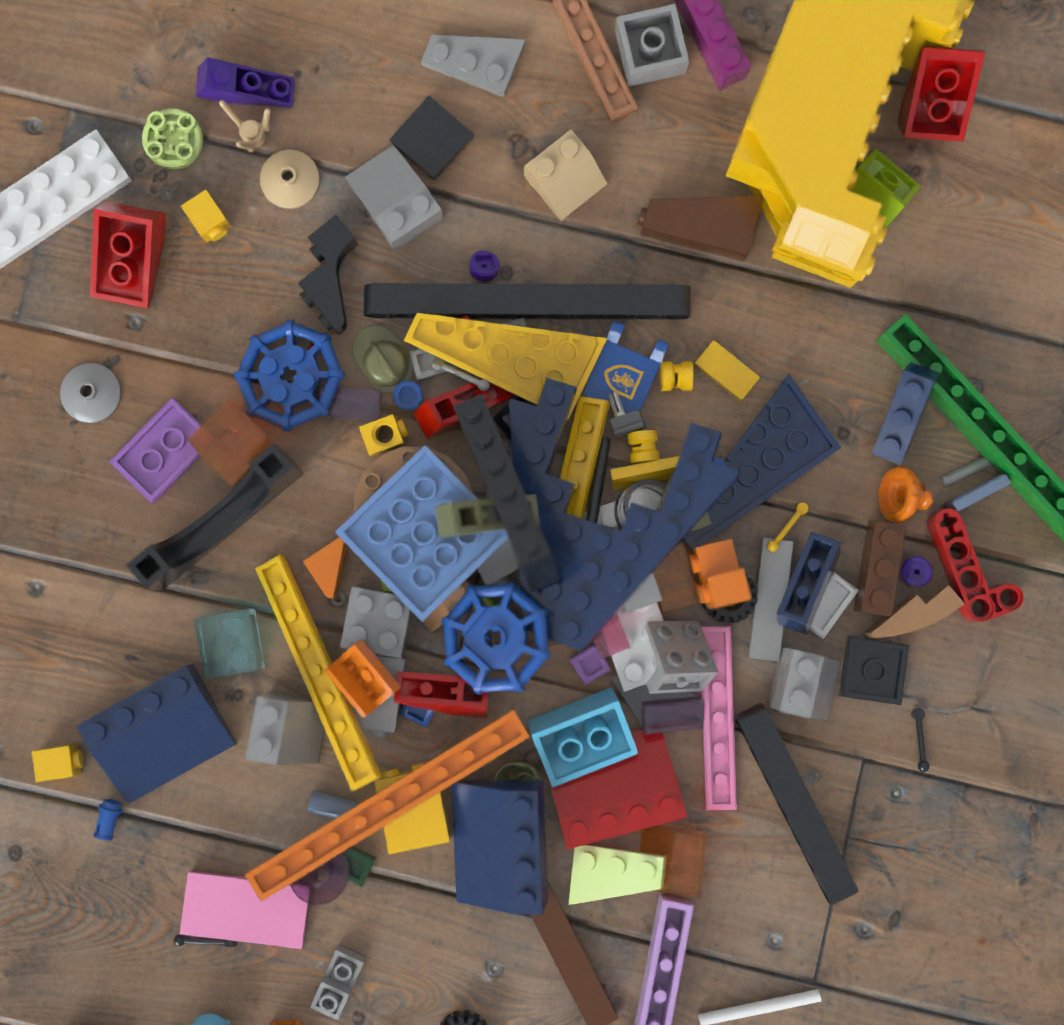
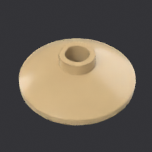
M283 150L273 154L267 159L261 169L260 185L264 195L271 203L281 208L295 209L306 205L313 199L319 188L320 176L317 166L308 155L297 150ZM286 172L293 173V178L289 181L283 179V175Z

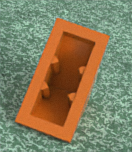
M340 537L303 561L325 596L332 599H337L347 550V544Z

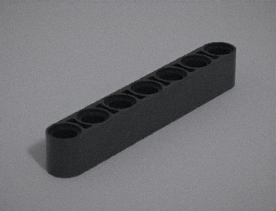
M760 702L734 715L735 721L830 906L858 893V888L763 703Z

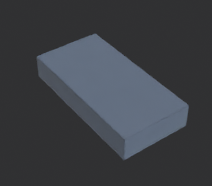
M1006 474L994 476L948 500L944 505L946 508H951L958 512L1010 485L1011 482Z

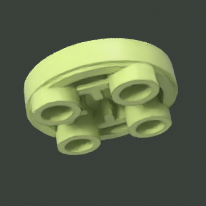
M170 108L154 111L149 114L142 132V144L146 154L158 166L170 170L185 168L199 157L203 148L204 138L201 127L190 113Z

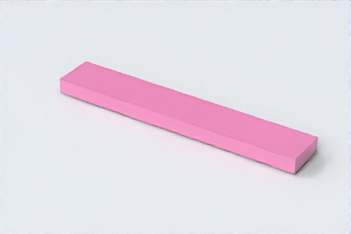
M701 626L718 669L716 676L701 691L705 810H737L731 626Z

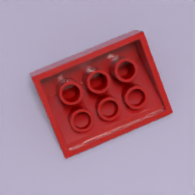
M660 724L630 731L639 754L553 788L550 783L567 850L687 817Z

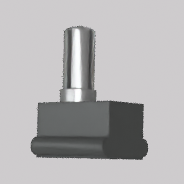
M618 392L608 395L614 412V418L610 419L617 438L626 436L627 433L646 429V424L639 409L626 414Z

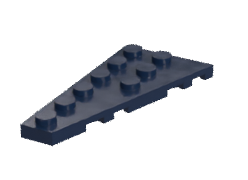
M790 374L785 377L723 460L726 467L740 472L739 477L709 509L708 514L712 524L689 532L683 538L691 551H693L692 548L701 546L841 448Z

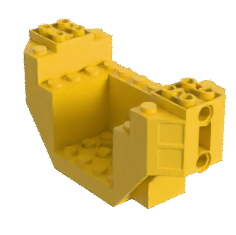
M794 0L725 175L747 184L754 196L763 197L760 208L777 236L772 248L773 254L771 258L849 288L858 281L862 282L865 275L870 274L876 261V257L872 256L876 246L882 244L887 232V228L883 227L886 217L879 214L882 206L881 203L849 192L852 190L858 173L854 172L857 161H863L869 148V144L865 143L868 132L873 133L881 115L877 114L876 111L879 103L885 104L892 86L887 84L890 74L896 75L899 67L913 72L922 46L955 48L963 33V29L959 27L963 19L966 20L969 16L974 1Z

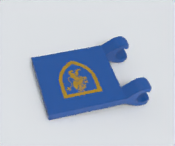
M614 321L582 395L610 402L608 395L618 392L623 409L627 414L638 409L641 410L667 351L668 343L658 340L651 357H645L617 345L624 329V324Z

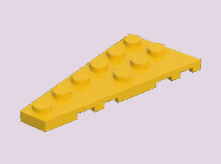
M423 313L416 314L404 339L405 342L477 377L486 379L490 383L535 405L538 404L546 378L575 386L577 391L567 420H569L607 340L604 337Z

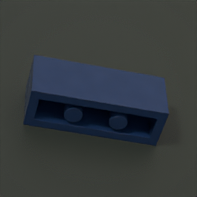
M912 362L908 364L903 371L872 454L897 464H902L908 454L939 372Z
M810 532L776 613L779 625L806 635L808 634L841 554L839 541Z

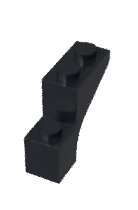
M335 215L308 236L313 245L309 248L310 252L319 263L324 260L325 262L298 284L303 290L299 295L311 309L313 306H316L322 313L318 319L329 332L335 329L340 335L347 329V320L339 272L345 257L358 244L355 237L338 216Z

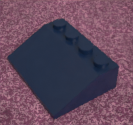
M194 664L178 669L76 726L90 753L128 804L237 744Z
M459 780L452 784L457 902L509 914L542 915L548 903L543 781Z

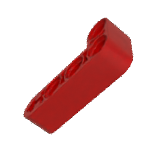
M951 508L932 512L927 519V528L948 583L964 603L959 608L962 617L968 621L984 622L1020 608L1023 604L1024 595L1017 585L998 584L988 587L960 514ZM947 518L949 523L945 527H941L940 521ZM953 533L955 535V538H944V536H948ZM953 543H956L961 550L960 556L957 559H954L950 554V546ZM965 571L970 574L972 579L971 584L967 588L961 583V575ZM1003 590H1007L1010 594V602L1006 606L1000 599ZM976 600L982 604V612L978 616L972 612V604Z

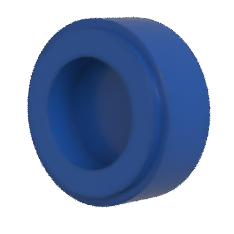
M405 380L395 387L393 399L399 408L411 411L421 405L423 391L416 382Z

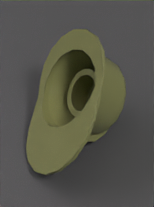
M372 325L362 329L356 335L353 342L355 361L375 389L384 393H393L395 387L400 382L411 379L413 364L410 356L390 329L381 325Z

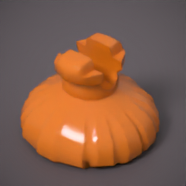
M891 467L881 479L878 490V505L885 519L892 523L907 521L915 514L917 509L925 511L931 507L934 501L931 491L925 492V484L920 483L915 472L908 467Z

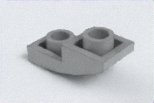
M338 945L310 1008L338 1020L366 957Z

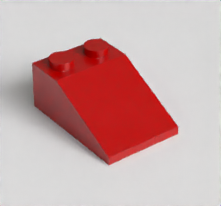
M922 46L903 96L898 126L904 138L964 142L984 60V50Z
M107 202L94 208L90 297L143 308L150 307L164 244L166 213Z

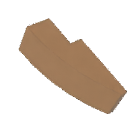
M940 585L923 600L918 595H909L893 608L892 617H882L866 630L864 634L868 638H882L914 632L949 616L963 606L964 603L949 585Z

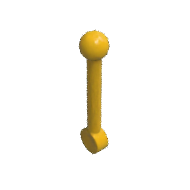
M801 502L796 506V512L778 536L768 542L767 548L770 552H776L779 549V543L801 515L803 516L808 512L809 507L806 503Z

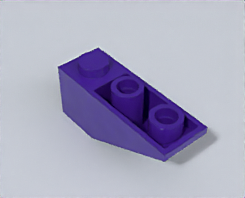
M207 57L197 70L195 97L217 102L224 100L226 103L291 108L293 105L295 78Z

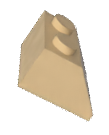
M572 129L524 166V177L561 222L607 186V182L592 154Z

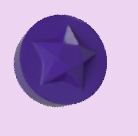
M489 251L476 252L470 259L469 272L476 280L482 282L491 281L498 274L500 267L499 259Z
M913 556L903 563L901 575L907 584L913 587H923L931 581L933 567L925 558Z

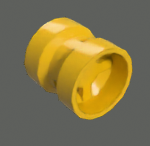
M662 361L660 368L661 391H671L673 388H680L682 391H692L693 362L682 361L680 364H673L671 361Z
M657 430L627 433L628 443L632 447V452L629 455L630 464L660 459V453L655 445V442L658 440Z

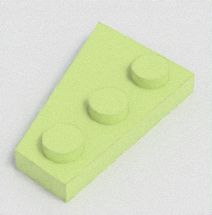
M594 844L575 847L569 905L661 889L664 887L667 856Z

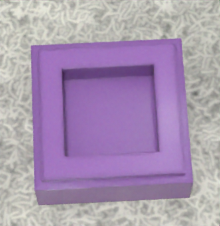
M596 644L591 645L569 659L585 686L611 670Z

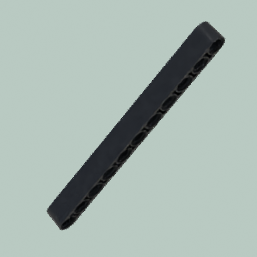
M371 283L364 285L363 316L368 318L414 319L417 313L458 319L467 315L469 319H520L524 317V319L682 320L691 317V287L688 285Z

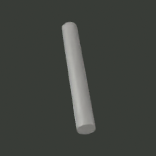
M981 457L941 476V479L946 488L992 465L984 457Z

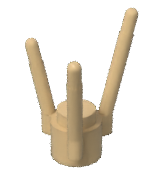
M220 100V106L239 128V135L243 141H237L236 146L247 149L249 152H253L255 148L262 146L266 139L265 132L270 130V109L266 108L264 110L262 123L253 119L243 122L224 100Z

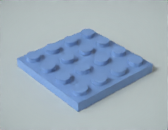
M425 445L335 531L422 622L508 539L505 530L439 538L435 507L450 502L478 499Z

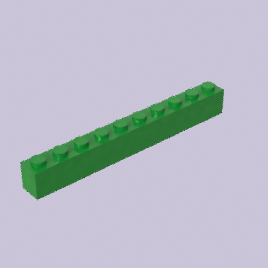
M905 313L875 341L903 371L912 362L939 372L929 399L999 474L1007 475L1011 482L1010 486L1064 543V482Z

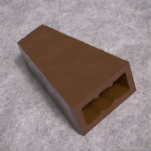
M729 196L650 199L648 208H641L637 225L643 226L642 236L744 262L749 255L763 197Z

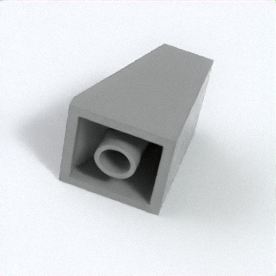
M781 647L780 660L777 662L767 706L781 712L827 721L841 661Z
M274 692L257 696L245 759L274 765L318 763L325 728L312 699Z

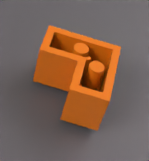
M732 539L692 548L693 555H689L693 573L699 574L701 585H697V593L700 603H706L707 608H717L751 599L744 568L739 569Z

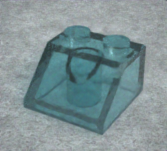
M244 609L194 619L204 679L265 668L255 609Z

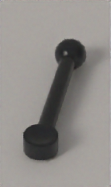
M914 708L911 715L916 720L920 757L918 769L921 772H926L929 770L930 765L926 761L922 726L925 712L921 708Z
M177 934L173 940L174 944L178 947L184 944L236 947L238 941L224 939L188 938L182 934Z

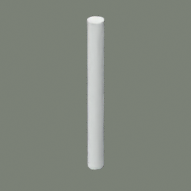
M815 989L700 1013L698 1017L700 1025H711L821 1002L819 990Z

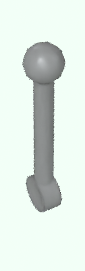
M438 357L433 359L432 366L435 370H446L477 385L481 391L489 389V381L486 379L479 380L445 364V361Z

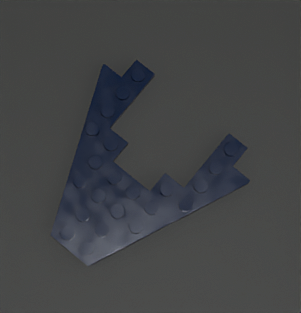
M546 378L537 407L510 398L512 462L525 495L536 494L539 527L551 552L560 581L531 592L519 565L520 590L542 609L546 608L548 612L546 616L548 639L583 651L735 482L740 472L713 463L722 433L691 423L661 512L631 502L621 532L567 514L566 512L576 484L550 476L548 472L577 388ZM521 607L522 619L530 616V614ZM534 622L526 626L527 632L535 634Z

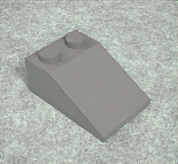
M394 145L344 177L394 252L444 219L440 206Z

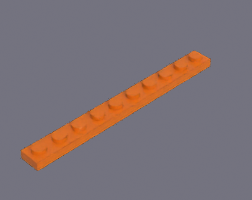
M511 710L245 874L247 880L260 902L521 743L529 738L530 735L515 710Z

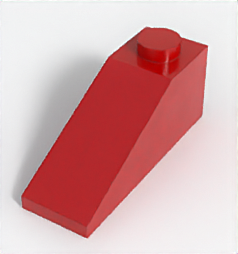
M470 382L425 401L413 414L428 440L460 425L453 407L454 405L482 394L490 410L510 400L513 397L511 392L490 382L489 389L481 391L477 385Z
M397 671L396 681L401 688L394 694V703L455 716L487 718L489 692H483L481 695L475 693L474 688L461 676Z

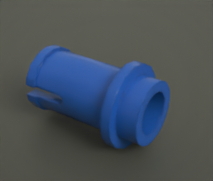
M103 799L102 804L98 805L100 813L93 836L97 839H113L118 815L123 812L120 801Z

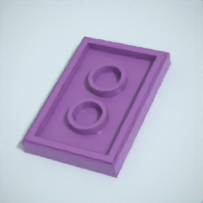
M172 397L109 463L150 503L155 504L217 439Z

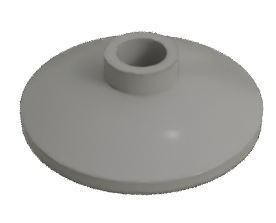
M96 363L81 364L73 368L65 376L60 389L61 402L67 413L73 418L86 423L100 422L111 416L117 409L121 399V386L116 375L107 367ZM90 386L92 393L90 396L85 397L83 390L85 387Z

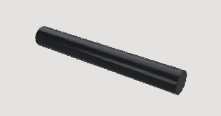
M602 437L586 516L587 521L598 524L611 442L606 437Z

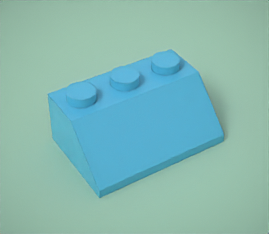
M612 687L527 720L532 738L552 788L639 754Z

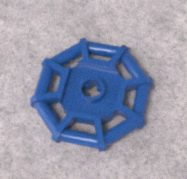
M288 319L286 323L257 336L253 334L249 338L251 342L238 371L234 372V379L238 381L248 408L247 414L250 417L265 420L283 428L284 431H292L296 426L322 415L326 417L330 413L328 409L341 379L345 378V371L341 370L331 344L332 337L328 333L322 334L297 324L294 319ZM287 336V344L271 351L266 346V344ZM296 336L315 344L310 350L301 348L296 345ZM261 350L265 354V358L259 364V371L251 372ZM321 352L329 369L328 371H321L316 357ZM288 369L297 371V374L293 376L294 382L289 383L288 380H283V376ZM322 380H328L318 400L315 397L318 383L321 384ZM251 381L260 382L264 395L259 400L256 398ZM273 401L284 406V414L281 415L265 407ZM309 401L313 404L312 407L294 414L295 407Z
M510 581L508 584L483 586L472 584L467 587L468 591L450 613L442 618L441 623L444 624L446 650L444 663L446 667L450 666L470 684L477 694L510 690L521 692L525 689L524 685L545 660L550 659L551 653L548 650L546 622L548 612L546 608L542 609L520 590L516 582ZM503 596L500 606L485 607L482 598ZM512 599L527 611L530 616L521 619L509 608ZM474 604L476 608L474 614L466 623L460 622V618ZM533 622L536 648L527 645L528 632L526 626ZM457 629L462 630L463 636H465L464 650L458 652ZM490 631L501 632V644L495 643L493 646L490 645L491 637L488 635ZM524 652L533 655L517 674L514 664ZM468 656L480 667L478 675L462 661L463 658ZM505 669L509 678L487 679L489 670Z

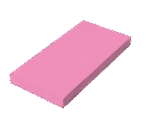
M190 870L187 875L180 934L302 949L311 885L291 883L260 902L246 877Z

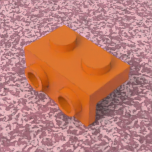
M362 639L352 645L342 656L325 669L326 674L362 717H366L401 688Z

